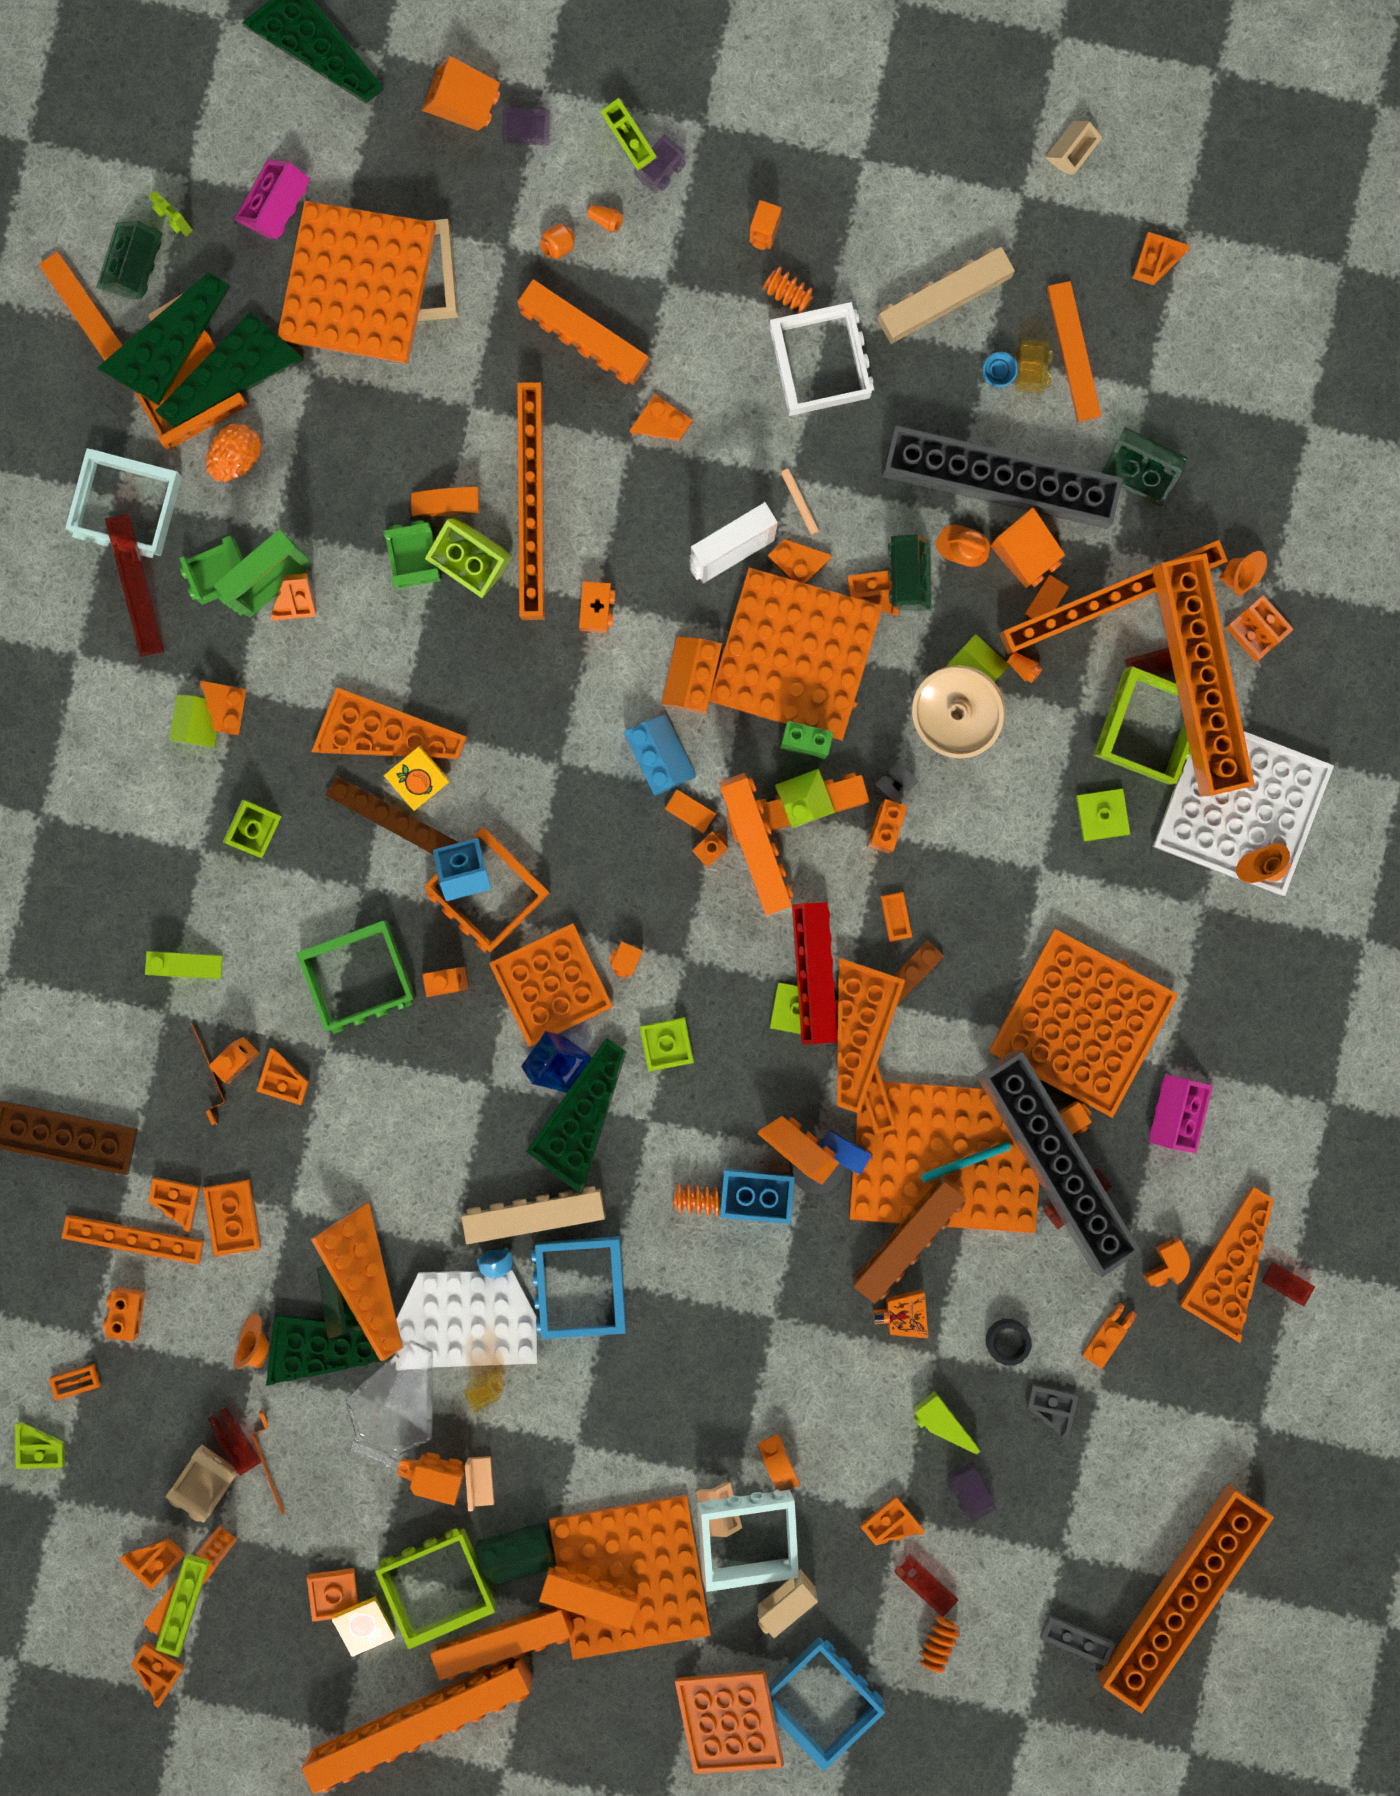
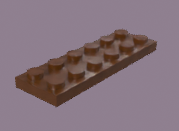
M0 1101L1 1150L123 1175L129 1174L138 1128Z

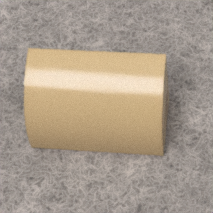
M1072 121L1045 158L1061 171L1075 174L1102 137L1090 121Z

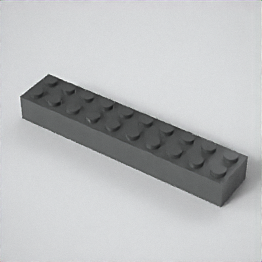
M896 425L892 433L882 476L892 480L1026 511L1034 508L1039 514L1108 529L1113 524L1123 478Z
M1013 1050L975 1074L1092 1272L1104 1277L1140 1253L1138 1245L1024 1053Z

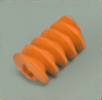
M780 266L771 273L762 290L768 288V295L771 296L776 293L775 300L779 301L784 297V306L791 303V311L794 312L799 308L798 314L804 313L813 300L811 296L813 288L810 287L807 291H804V282L796 286L797 277L789 281L790 273L787 272L782 276V267Z
M677 1183L674 1190L673 1210L677 1206L678 1212L682 1213L684 1207H686L688 1214H691L693 1209L696 1208L697 1215H700L702 1210L705 1209L707 1216H710L712 1210H714L716 1217H719L721 1194H719L717 1187H714L710 1193L708 1186H705L703 1191L700 1192L699 1185H695L693 1191H691L689 1184H686L684 1190H682L680 1183Z
M935 1616L934 1619L939 1625L932 1624L930 1626L935 1631V1634L927 1633L926 1636L931 1640V1643L923 1642V1646L928 1650L919 1651V1654L924 1658V1660H919V1663L934 1672L943 1673L945 1671L944 1664L949 1662L948 1655H951L953 1652L951 1647H954L957 1643L955 1638L960 1636V1631L958 1630L960 1627L949 1619Z

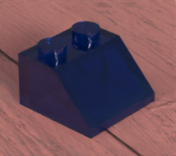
M545 1031L521 1067L531 1084L567 1093L592 1057L563 1035Z

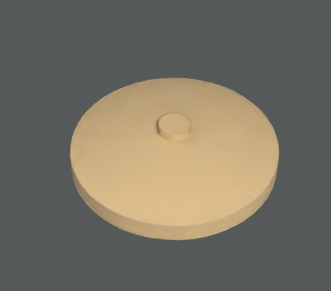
M953 665L935 671L922 682L914 696L912 716L919 736L931 749L951 758H969L983 753L998 739L1005 724L1006 707L1000 689L989 676L969 666Z

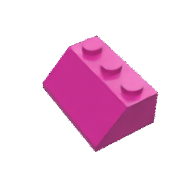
M267 159L234 220L267 238L277 240L284 233L285 224L289 217L295 213L296 204L300 197L306 193L310 178L290 162Z
M1165 1074L1160 1086L1159 1101L1155 1107L1153 1125L1149 1132V1142L1175 1150L1197 1153L1213 1086Z

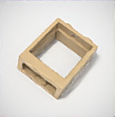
M801 1569L799 1570V1578L788 1579L758 1604V1625L765 1634L770 1633L773 1638L778 1636L818 1602L815 1586Z

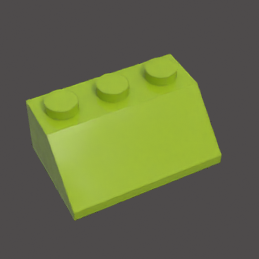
M456 516L446 520L425 559L483 598L502 576L513 555Z

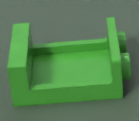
M423 520L414 521L411 523V526L393 525L388 527V530L383 531L393 574L391 577L392 583L396 590L442 581L439 568L425 559L434 543L432 527L429 523H425Z
M231 536L222 539L224 544L189 559H186L184 556L179 558L182 564L179 566L180 572L184 579H188L190 584L187 587L188 592L193 600L196 599L202 605L219 598L215 594L218 590L213 584L243 560L237 542Z
M788 721L785 726L780 749L825 760L829 753L833 732Z

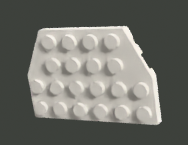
M512 1269L507 1275L494 1279L484 1276L480 1270L418 1272L396 1318L403 1348L396 1352V1369L537 1364L536 1314Z

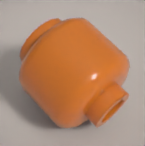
M555 224L541 234V250L549 258L560 259L574 249L575 235L571 228L565 227L562 224Z

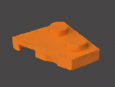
M1148 232L1132 279L1155 285L1188 252L1191 245Z
M654 394L629 431L633 435L641 434L654 438L662 437L680 441L693 423V420Z
M784 539L768 555V558L789 579L806 584L832 556Z
M894 570L847 576L850 597L883 606V612L894 616L899 615Z
M307 573L284 575L271 613V620L316 617V607Z
M200 681V688L203 689L207 701L205 702L207 711L211 715L210 721L213 730L239 735L246 689Z
M270 1048L257 1092L302 1105L309 1081L276 1049Z
M155 1177L152 1179L148 1202L154 1207L161 1209L168 1218L178 1222L185 1231L190 1232L193 1227L200 1186Z
M896 1495L860 1524L862 1530L875 1545L887 1543L889 1540L897 1541L904 1539L906 1536L923 1535L925 1533L923 1527Z
M166 1538L125 1553L119 1560L142 1583L152 1590L186 1553L170 1538Z
M146 1641L131 1665L136 1674L141 1677V1683L144 1688L150 1691L154 1698V1705L159 1708L185 1666L167 1654L155 1650L156 1647Z

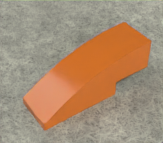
M478 487L445 488L411 493L412 517L480 514V490Z

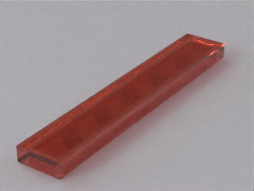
M130 514L106 518L105 522L140 657L163 653L165 650Z

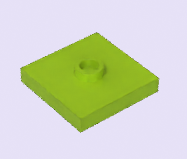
M1123 789L1076 796L1083 842L1130 835Z
M778 983L770 1023L771 1029L801 1034L798 986Z
M685 1017L639 1026L648 1072L694 1063Z

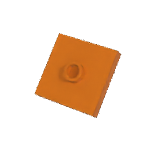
M355 1568L307 1574L312 1622L332 1619L333 1614L359 1604Z

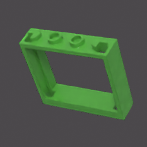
M279 529L213 584L218 590L215 594L224 605L226 604L230 609L232 608L235 612H238L240 616L245 614L251 618L277 596L284 575L303 574L313 564L301 549Z
M386 920L296 953L325 1032L332 1030L333 1034L346 1030V1024L354 1022L355 1026L368 1022V1016L376 1014L378 1018L390 1013V1008L398 1006L399 1010L411 1006V1000L416 999L388 921ZM383 932L405 995L333 1022L310 959Z

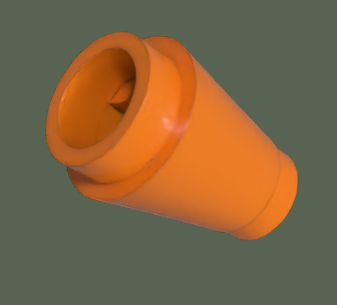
M592 204L587 212L588 218H591V220L608 232H617L623 222V214L619 213L617 209Z
M1016 651L1007 661L1025 682L1028 681L1031 684L1042 671L1038 662L1018 654Z

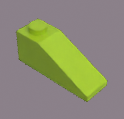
M620 98L600 111L637 171L657 158Z
M147 951L145 975L221 979L223 956Z
M935 1391L913 1407L915 1412L913 1418L921 1428L925 1426L929 1432L972 1453L978 1454L980 1452L978 1446Z

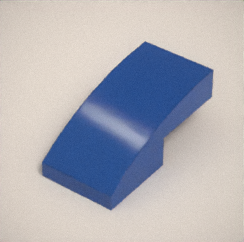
M828 1130L820 1144V1147L824 1148L826 1145L836 1153L834 1158L840 1162L839 1164L857 1174H862L873 1155L855 1142H849L833 1130Z

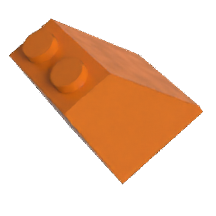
M449 56L436 69L422 111L479 131L484 126L487 127L491 121L492 113H490L492 104L495 105L499 99L500 92L498 88L500 82Z
M1031 508L999 535L990 546L1025 588L1031 584L1033 587H1036L1045 579L1043 574L1046 571L1050 570L1053 572L1063 564L1060 560L1065 556L1034 508Z

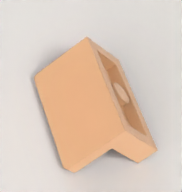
M491 1456L468 1458L465 1463L468 1511H474L475 1506L494 1505Z
M722 1483L713 1489H700L696 1491L698 1502H706L709 1499L720 1500L734 1496L731 1483ZM739 1516L709 1520L710 1536L728 1537L742 1529Z

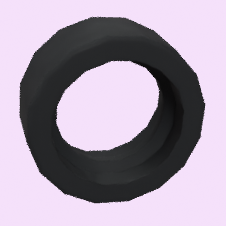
M1001 1319L988 1329L986 1347L990 1355L998 1363L1005 1366H1014L1022 1363L1029 1356L1032 1348V1339L1028 1330L1020 1322L1013 1319ZM1004 1329H1014L1022 1338L1020 1350L1011 1356L1001 1354L995 1346L997 1334Z

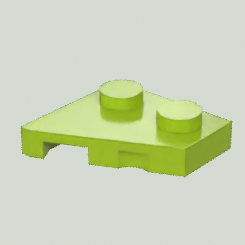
M155 190L148 196L153 203L151 208L160 217L165 215L170 220L167 224L177 234L181 231L187 237L193 231L178 211H175Z
M23 1422L15 1423L16 1469L63 1468L65 1466V1442Z

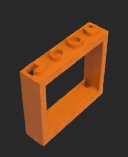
M482 827L471 839L478 838L480 843L484 841L538 896L491 942L451 901L445 900L444 894L437 888L439 885L437 873L424 888L427 890L425 894L434 903L438 901L444 907L442 911L451 920L455 917L461 923L458 927L467 936L471 933L477 939L475 944L484 952L486 950L493 952L550 892L486 828Z
M218 1526L195 1555L210 1561L204 1583L238 1540L221 1526ZM177 1580L143 1623L147 1626V1630L150 1633L153 1631L160 1636Z

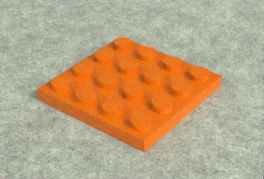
M574 923L489 963L529 1047L613 1007Z
M765 1670L680 1677L676 1679L675 1685L694 1774L783 1767L784 1759Z

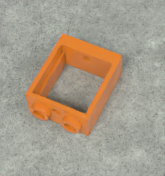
M887 799L880 802L866 847L888 854L893 852L908 806Z

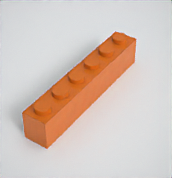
M534 279L517 302L520 313L529 320L534 318L540 322L539 326L548 333H551V331L559 335L558 339L568 346L573 344L578 348L577 351L587 359L592 357L597 361L596 364L605 371L610 369L616 373V378L624 384L629 382L634 385L649 364V356Z
M742 773L718 782L765 915L767 916L792 907L790 899L794 898L790 885L785 886L782 878L786 877V873L782 863L778 865L775 857L779 856L775 843L770 844L768 835H771L768 822H762L760 814L764 813L760 800L755 801L753 792L756 791L753 779H747L746 774Z
M855 773L842 776V781L835 783L833 779L823 781L835 813L869 803L862 775L856 776ZM778 795L775 796L776 800L774 801L760 800L764 811L760 816L762 822H768L770 831L790 826ZM727 814L734 841L737 842L739 840L730 815Z
M550 1606L437 1644L431 1651L430 1656L439 1681L446 1678L453 1680L458 1678L461 1673L467 1671L474 1673L488 1664L496 1666L509 1657H513V1659L520 1658L527 1651L535 1650L537 1652L555 1642L556 1644L565 1643L570 1639L574 1626L567 1610Z

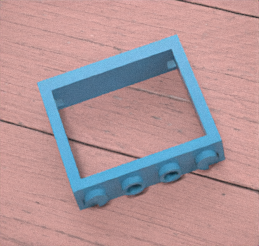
M620 1236L536 1242L535 1248L531 1249L532 1262H536L537 1271L533 1272V1284L538 1286V1295H535L534 1301L535 1309H539L540 1318H536V1330L541 1332V1339L625 1334L626 1316ZM610 1247L616 1325L549 1329L544 1252Z
M818 1637L768 1686L777 1723L825 1771L885 1713L882 1704L884 1702L883 1698L876 1691L872 1693L867 1688V1681L860 1674L856 1676L850 1670L852 1668L850 1663L844 1657L839 1658L834 1653L836 1650L828 1640L823 1641ZM819 1651L872 1705L825 1751L773 1697Z

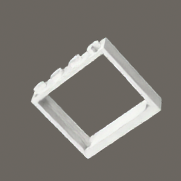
M852 302L770 320L769 328L789 416L870 398L874 390L872 376L868 377L866 368H869V359L867 354H863L862 351L864 337L862 331L858 332L856 323H859V314H857L856 309L853 310ZM845 317L861 390L798 404L782 331Z
M764 502L691 546V555H689L690 571L696 580L701 579L704 584L774 542L778 522L767 504Z

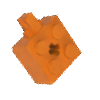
M430 1452L426 1453V1455L422 1454L419 1460H400L397 1475L412 1481L410 1489L414 1495L455 1505L465 1475V1465H462V1461L457 1459H449V1461L439 1459L440 1456L438 1454Z

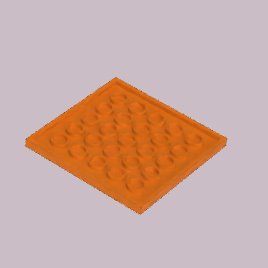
M304 201L278 336L288 343L408 364L437 225L430 221Z
M749 568L709 702L786 725L788 721L831 731L833 732L832 738L843 741L883 606Z
M1053 929L988 1052L1002 1058L1013 1050L1022 1051L1040 1080L1113 1118L1179 994L1070 936ZM1113 995L1104 1002L1102 997ZM1100 999L1101 1005L1091 1009L1090 1006ZM1069 1000L1075 1001L1082 1012L1085 1009L1091 1012L1079 1015Z
M687 1495L549 1519L557 1567L565 1568L568 1570V1573L576 1576L577 1574H584L590 1577V1580L598 1583L600 1581L608 1582L613 1585V1588L619 1590L623 1588L630 1589L635 1592V1595L639 1596L630 1630L568 1611L574 1626L573 1633L569 1639L572 1659L711 1636Z

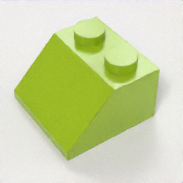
M975 634L945 666H969L985 673L995 682L1009 667V664Z

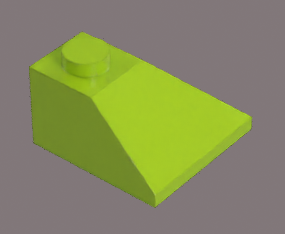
M819 769L775 785L791 829L835 813Z

